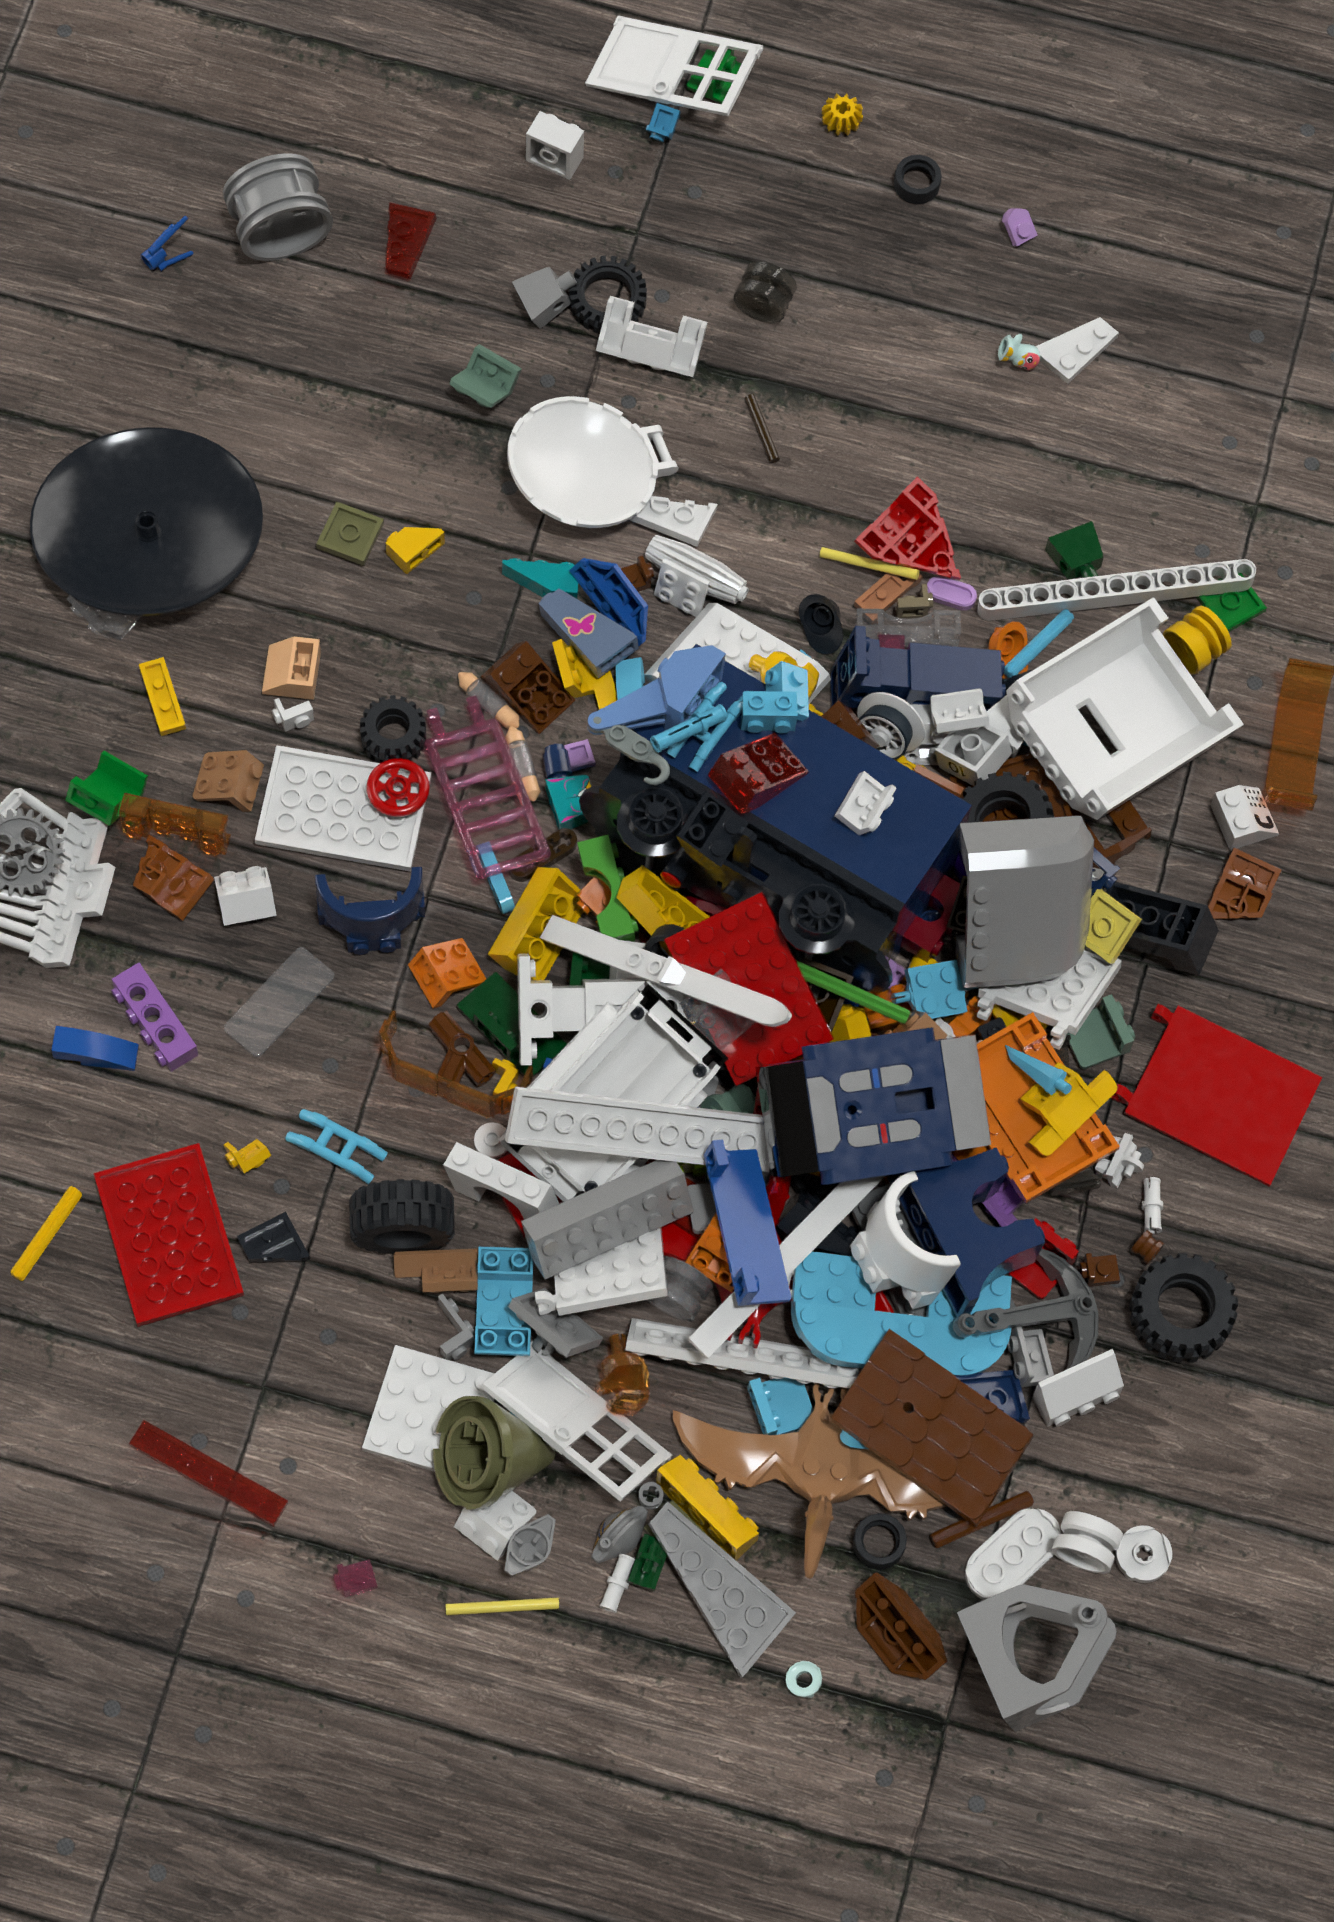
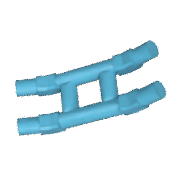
M718 682L715 687L711 688L694 713H703L713 708L715 702L726 691V684ZM742 696L727 710V720L720 722L712 733L707 731L703 734L697 733L693 735L703 741V744L689 765L690 768L697 772L700 770L724 733L742 713ZM689 738L670 746L666 753L676 758Z
M302 1109L299 1118L320 1127L323 1131L316 1142L305 1135L289 1131L286 1135V1141L317 1154L369 1184L374 1175L364 1169L359 1163L351 1160V1155L358 1146V1148L383 1161L388 1152L377 1146L370 1139L362 1137L331 1121L328 1117L317 1112ZM333 1134L347 1141L340 1154L326 1147Z

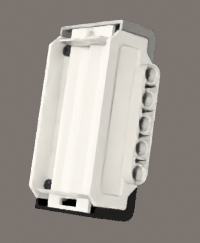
M645 981L618 1010L607 1002L527 1088L698 1107L708 1095L702 1089L721 1068L720 1065L722 1066L729 1058ZM506 1131L499 1138L500 1144L538 1179L551 1184L554 1193L563 1202L641 1168L649 1160L646 1158L511 1144L505 1141Z

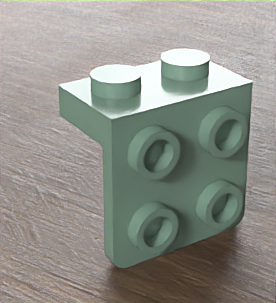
M479 344L474 348L467 368L452 377L449 384L460 394L468 395L475 399L479 405L493 407L512 394L522 368Z
M1112 994L1102 998L1099 1007L1091 1011L1076 1035L1071 1033L1066 1035L1070 1048L1079 1067L1082 1069H1087L1129 1053L1135 1040L1134 1031L1131 1025H1126L1123 1018V1008L1119 1001L1115 1002Z

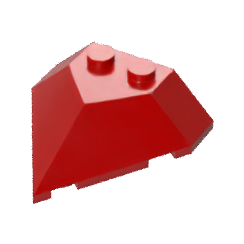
M918 476L854 541L872 559L957 580L961 579L959 569H956L953 560L954 552L944 519L939 514L937 507L939 502L936 493Z

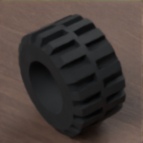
M390 695V699L387 700L385 697L379 698V703L375 701L370 703V709L366 708L364 710L363 718L360 720L363 750L367 751V756L370 759L375 758V763H382L394 758H403L412 761V757L417 759L420 756V750H424L426 741V722L420 708L416 709V703L413 701L407 703V698L401 696L400 700L396 699V695ZM389 724H399L408 730L399 739H387L379 734V731Z

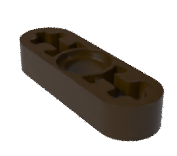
M568 828L559 829L515 856L509 865L512 879L517 882L528 881L532 878L537 867L549 868L573 853L577 847L575 832ZM562 837L565 840L570 839L569 846H567L565 843L560 845ZM545 849L549 851L551 857L546 861L537 859L536 853L539 850ZM529 857H531L533 863L529 864ZM517 865L526 866V872L517 871Z

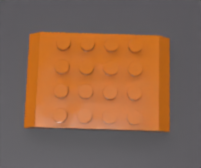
M1033 1012L977 1044L991 1145L987 1147L989 1150L997 1147L1000 1155L1006 1158L1009 1166L1006 1177L1025 1203L1054 1188L1120 1148L1106 1124H1102L1096 1113L1086 1120L1051 1155H1041L1029 1143L1047 1124L1041 1115L1024 1106L1020 1098L1036 1082L1010 1060L1005 1045L1051 1066H1055L1058 1062L1063 1064L1047 1039L1046 1031Z

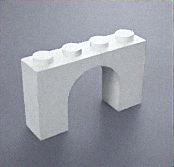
M456 1142L443 1164L455 1191L479 1202L486 1189L492 1190L512 1202L520 1210L524 1220L559 1204L551 1184Z

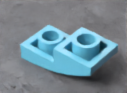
M642 657L626 659L616 665L617 699L619 700L643 687L645 676Z

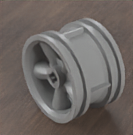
M290 153L266 156L243 166L225 183L223 198L229 214L239 221L236 233L241 248L248 257L260 261H274L301 254L321 242L330 232L333 218L326 200L316 194L319 188V180L314 166L308 158Z

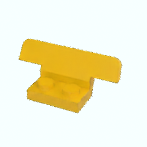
M562 639L552 642L564 688L574 698L595 694L599 710L618 700L611 670L597 678L576 655L572 646H568Z
M1058 1062L1054 1067L1062 1069L1067 1073L1064 1081L1072 1086L1068 1094L1057 1090L1053 1095H1050L1036 1083L1020 1098L1024 1106L1041 1115L1047 1124L1029 1141L1041 1155H1051L1116 1093L1117 1084L1109 1072L1103 1070L1087 1086L1078 1073Z

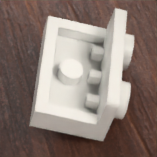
M981 689L932 695L930 697L931 717L937 733L950 734L956 730H977L983 726H989V716L983 704V692Z
M865 771L861 772L836 812L835 817L858 835L869 831L873 832L881 823L880 816L883 811L892 804L894 800L892 795L896 787L893 785L884 787Z

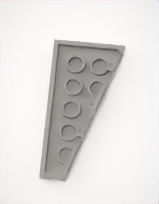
M667 1502L648 1525L740 1678H743L796 1612Z

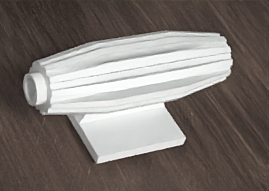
M655 535L646 549L645 558L660 569L654 596L695 617L702 611L706 595L736 604L738 601L742 602L749 591V588L746 587V580L722 562L687 544Z

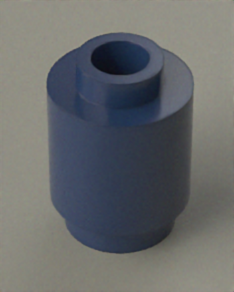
M552 744L544 748L543 761L547 779L570 777L573 775L569 753L563 744Z

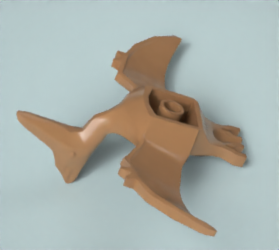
M814 1383L812 1391L815 1401L814 1411L797 1432L780 1435L731 1431L673 1410L672 1420L682 1444L700 1466L716 1476L714 1480L716 1485L724 1481L727 1488L731 1491L735 1483L752 1488L772 1480H778L787 1484L794 1492L810 1502L808 1511L805 1512L807 1519L804 1570L805 1577L808 1579L813 1578L818 1568L830 1522L834 1519L832 1516L833 1503L847 1501L857 1496H870L890 1512H906L908 1521L912 1520L917 1514L922 1520H925L927 1518V1511L946 1507L944 1503L870 1449L852 1448L841 1441L840 1434L842 1429L831 1422L833 1414L828 1411V1403L832 1399L834 1388H829L828 1393L824 1395L823 1402H820L819 1383ZM842 1387L841 1389V1401L846 1395L847 1388Z

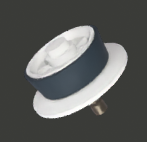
M884 692L871 693L861 700L857 711L858 719L879 744L880 747L876 748L877 750L892 759H898L905 752L912 751L921 745L925 737V726L918 712L906 700Z

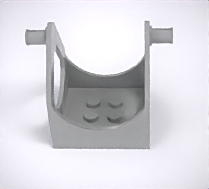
M1025 1584L1017 1585L957 1612L1000 1713L1015 1732L1078 1704L1116 1639L1117 1633L1115 1624L1108 1618L1106 1609L1098 1601ZM1019 1602H1023L1022 1604H1019V1605L1010 1607V1606L1015 1605V1604H1017V1603H1019ZM1030 1617L1078 1629V1636L1055 1679L1045 1684L1032 1681L1021 1674L1015 1660L1014 1639L1017 1628L1021 1621Z

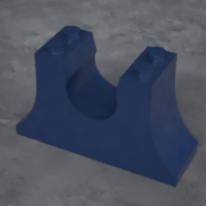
M997 1147L963 1160L953 1161V1165L915 1171L918 1180L910 1183L898 1199L922 1249L936 1255H957L961 1263L943 1288L956 1317L964 1313L971 1314L979 1299L980 1292L991 1282L1009 1272L1034 1263L1045 1244L1044 1232L1040 1226L1036 1225L1034 1219L1016 1220L1008 1226L993 1227L982 1222L973 1210V1204L985 1202L999 1191L1008 1173V1162L1003 1155H1000ZM908 1172L889 1175L887 1179L890 1185Z

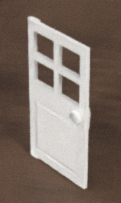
M617 16L613 24L614 28L585 84L588 87L649 99L650 101L729 116L756 59H759L763 51V45ZM699 43L719 47L709 68L689 65ZM727 49L747 52L737 74L717 70ZM684 73L704 77L693 98L674 95ZM712 79L732 83L722 105L702 101Z
M531 1341L530 1356L517 1355L481 1385V1388L540 1435L553 1450L561 1455L563 1454L621 1502L658 1467L670 1461L673 1455L550 1355H543V1349L537 1352L532 1346L533 1341ZM606 1415L627 1431L614 1444L593 1429ZM584 1434L605 1450L592 1463L588 1462L571 1448ZM634 1438L655 1454L641 1467L620 1451ZM612 1457L633 1473L620 1486L598 1470Z

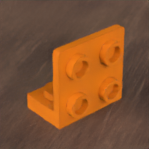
M463 938L422 947L408 964L432 1008L441 1007L453 992L479 986L486 980L485 975Z

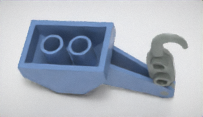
M713 645L674 651L669 659L664 658L657 670L659 672L658 679L591 713L588 717V731L594 735L604 734L606 742L611 747L634 761L650 763L659 767L661 770L659 777L653 779L645 777L644 782L650 785L662 784L670 774L668 762L653 749L649 740L631 729L663 724L664 729L667 730L688 720L709 690L722 680L726 653Z

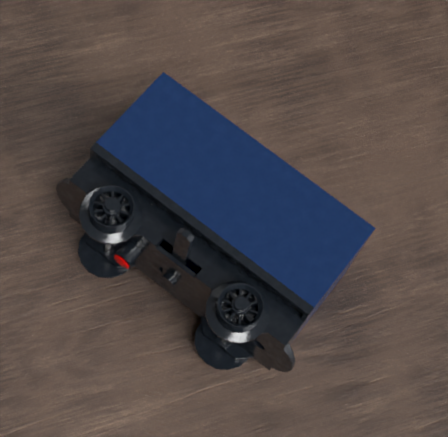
M695 644L693 648H697V647H701V646L698 645V644ZM725 661L723 676L720 682L725 683L727 689L713 706L721 704L727 712L729 707L743 695L744 691H766V684ZM810 710L809 717L804 721L797 720L795 731L778 733L776 731L752 733L748 730H741V713L713 748V751L698 772L690 768L689 765L696 756L703 741L695 736L689 737L676 758L666 753L669 749L668 747L658 754L668 762L670 774L666 781L658 785H650L644 782V778L653 779L659 777L661 774L659 767L650 763L634 761L620 752L619 761L601 786H592L582 793L579 799L582 813L595 828V835L598 837L609 835L610 843L616 842L619 858L615 859L617 868H623L625 877L644 865L678 893L680 889H687L705 901L725 908H729L763 891L791 951L797 950L805 958L854 976L851 985L867 992L875 993L884 992L891 985L892 971L888 961L890 959L895 960L902 950V937L915 917H921L925 911L929 910L930 895L944 875L949 878L952 876L960 850V823H967L972 807L971 804ZM663 724L634 728L633 731L650 741L651 736L657 735L665 731ZM718 724L709 727L708 732L712 733ZM865 771L884 787L893 785L896 787V790L892 795L894 800L881 814V823L876 830L858 835L836 818L835 814L859 773ZM705 791L748 822L747 827H740L738 830L735 845L721 868L713 870L706 869L691 858L676 837Z

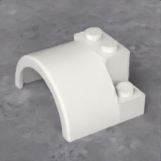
M915 1171L908 1172L896 1179L883 1198L875 1202L866 1215L868 1219L866 1231L859 1232L850 1245L852 1255L857 1260L863 1272L864 1280L869 1284L872 1292L875 1293L901 1286L903 1295L909 1301L912 1309L932 1304L961 1265L957 1255L942 1256L921 1249L901 1229L903 1221L902 1219L897 1220L896 1216L901 1211L898 1199L910 1183L918 1180Z

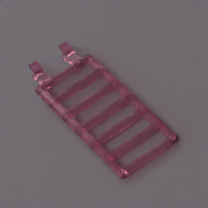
M475 695L466 698L468 703L467 710L474 725L446 733L437 707L427 710L429 717L427 721L434 737L428 738L424 744L477 879H484L550 857L551 852L500 723L495 718L485 721L479 701ZM489 730L492 731L496 742L442 759L437 750L438 746ZM500 751L504 761L503 764L449 780L445 768ZM506 773L509 774L513 785L466 800L457 801L453 790ZM517 795L521 807L466 824L462 814L463 811ZM524 816L526 817L529 829L474 845L471 833ZM534 838L538 851L483 868L479 855Z

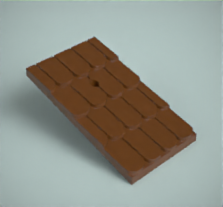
M888 1329L831 1417V1422L975 1527L982 1520L1033 1439V1433L1025 1426L997 1408V1405L957 1379L954 1374L926 1356L923 1351L891 1329Z

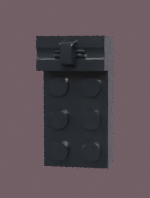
M1116 882L1108 891L1106 890L1108 895L1142 919L1125 945V948L1170 959L1176 970L1200 975L1219 931L1208 905Z

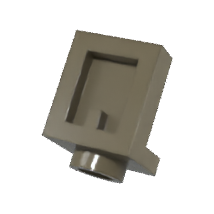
M927 584L921 585L920 597L905 596L897 599L896 619L927 618L929 608H933V594L928 593Z

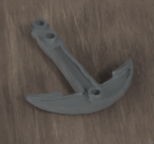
M1041 1249L1036 1260L1043 1267L1051 1281L1057 1279L1064 1297L1008 1309L994 1308L976 1311L972 1315L964 1313L953 1322L954 1332L961 1338H967L972 1334L979 1336L1002 1332L1006 1328L1071 1321L1075 1339L1069 1344L1067 1369L1088 1360L1098 1337V1309L1091 1289L1080 1272L1062 1257L1045 1249ZM965 1320L969 1323L970 1327L965 1324Z

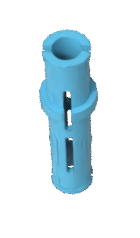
M721 704L703 713L696 712L692 715V718L651 736V745L659 753L697 733L703 734L708 731L709 727L727 720V712Z

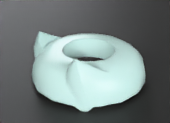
M809 1661L795 1663L786 1673L788 1689L798 1697L812 1698L822 1684L820 1668ZM803 1673H808L813 1678L811 1685L806 1688L797 1685V1678Z

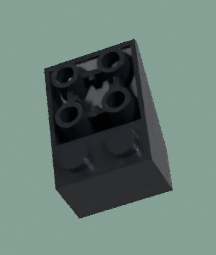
M801 1188L784 1207L777 1226L789 1235L820 1204L821 1199L810 1190L806 1192ZM841 1221L816 1248L853 1257L850 1245L860 1231L854 1226L850 1225L848 1227Z

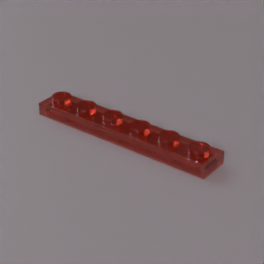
M143 1420L129 1443L130 1447L273 1527L288 1505V1500L145 1420Z

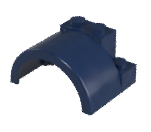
M411 867L409 885L403 895L401 891L397 892V901L347 903L346 905L344 904V896H339L338 900L333 895L327 884L325 874L315 875L319 925L333 927L341 934L347 936L348 953L353 952L357 955H363L369 951L380 950L381 952L388 953L401 949L400 932L412 921L425 917L422 867Z

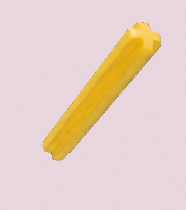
M70 1186L11 1269V1275L20 1281L26 1278L82 1197L78 1189Z

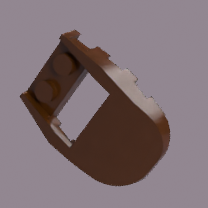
M1128 800L1106 814L1122 841L1104 849L1081 813L1069 805L1072 816L1082 817L1087 829L1093 836L1094 848L1113 865L1123 855H1128L1135 849L1136 843L1141 839L1145 838L1148 840L1151 837V828L1147 827L1131 801ZM1093 863V868L1099 869V867Z

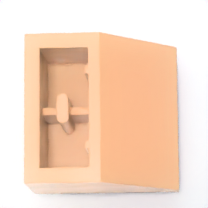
M291 637L269 645L262 694L314 700L321 656L320 639Z

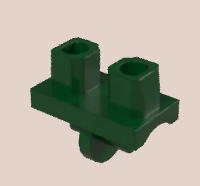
M644 1534L628 1579V1583L654 1592L667 1557L656 1538Z

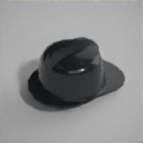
M808 595L800 603L798 611L807 640L816 652L832 654L839 649L844 637L840 621V609L833 600L823 595Z

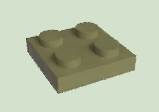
M336 501L316 543L317 549L364 566L384 525V519Z

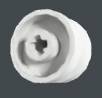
M1078 1511L1066 1512L1061 1524V1530L1064 1534L1056 1537L1052 1552L1062 1561L1082 1570L1099 1574L1109 1573L1115 1558L1111 1551L1118 1550L1123 1537L1122 1531L1112 1523L1091 1514Z

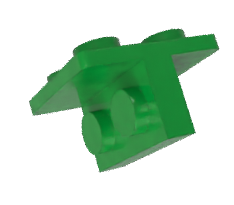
M707 49L697 66L709 68L716 52ZM727 49L717 69L718 71L732 74L738 73L742 63L736 61L737 58L734 57V50ZM692 74L687 83V89L696 93L704 77ZM712 79L704 97L722 104L732 83Z

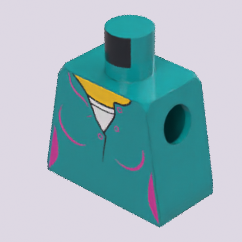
M587 775L546 779L545 791L558 830L562 828L572 830L589 822L582 813L579 804L582 793L592 787Z

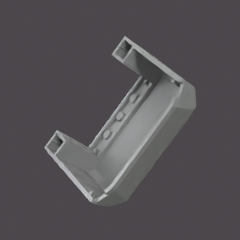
M1069 816L960 823L959 848L967 873L965 935H956L955 958L958 963L963 988L1038 982L1054 979L1067 972L1077 964L1084 952L1090 924L1094 839L1083 822L1082 817Z

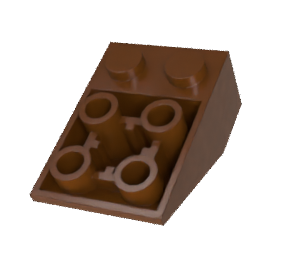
M527 641L516 643L480 676L494 695L505 705L513 709L537 734H540L576 701Z

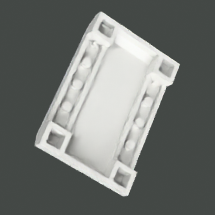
M708 603L644 674L645 680L651 683L658 679L659 672L657 670L664 658L669 659L674 651L691 649L695 644H698L701 647L713 645L725 652V661L761 681L760 673L749 668V661L755 654L767 658L774 651H782L794 658L800 667H804L810 662L819 672V679L815 691L808 700L809 704L831 680L830 674L817 661L718 603Z

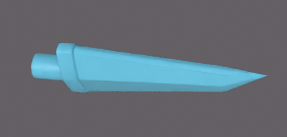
M1005 1045L1010 1060L1048 1094L1053 1095L1057 1090L1064 1094H1068L1071 1091L1072 1086L1064 1081L1067 1075L1064 1070Z

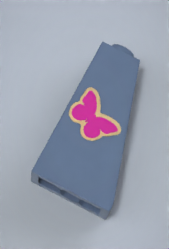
M561 589L546 594L541 599V602H539L541 616L568 646L573 647L576 655L597 678H600L639 649L637 636L633 632Z

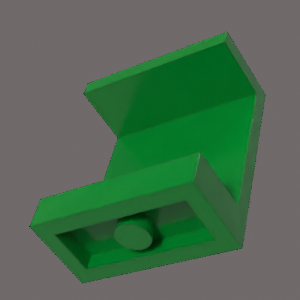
M103 751L98 767L85 780L75 776L70 781L65 801L110 826L143 795L148 775L110 753Z

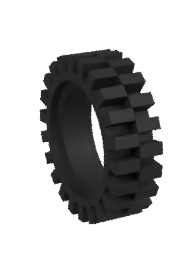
M600 256V262H597L594 257L590 259L589 266L584 262L581 264V270L578 268L575 270L574 278L577 284L569 288V299L571 301L569 307H571L572 315H576V321L579 324L584 321V328L589 330L591 326H594L593 332L598 334L600 328H602L605 312L594 309L585 299L587 287L595 280L601 278H614L623 282L631 294L629 301L635 302L631 321L638 322V317L642 318L646 308L645 278L642 279L640 270L636 272V266L633 263L627 266L626 259L622 258L621 262L617 263V256H611V261H606V256Z

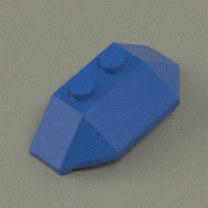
M586 558L577 562L569 570L601 614L633 632L637 636L638 646L640 647L646 641L647 603L617 564Z

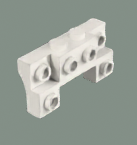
M610 296L596 351L624 358L630 363L650 365L656 370L665 369L690 377L694 376L708 322L683 316L679 331L675 333L631 321L635 302Z

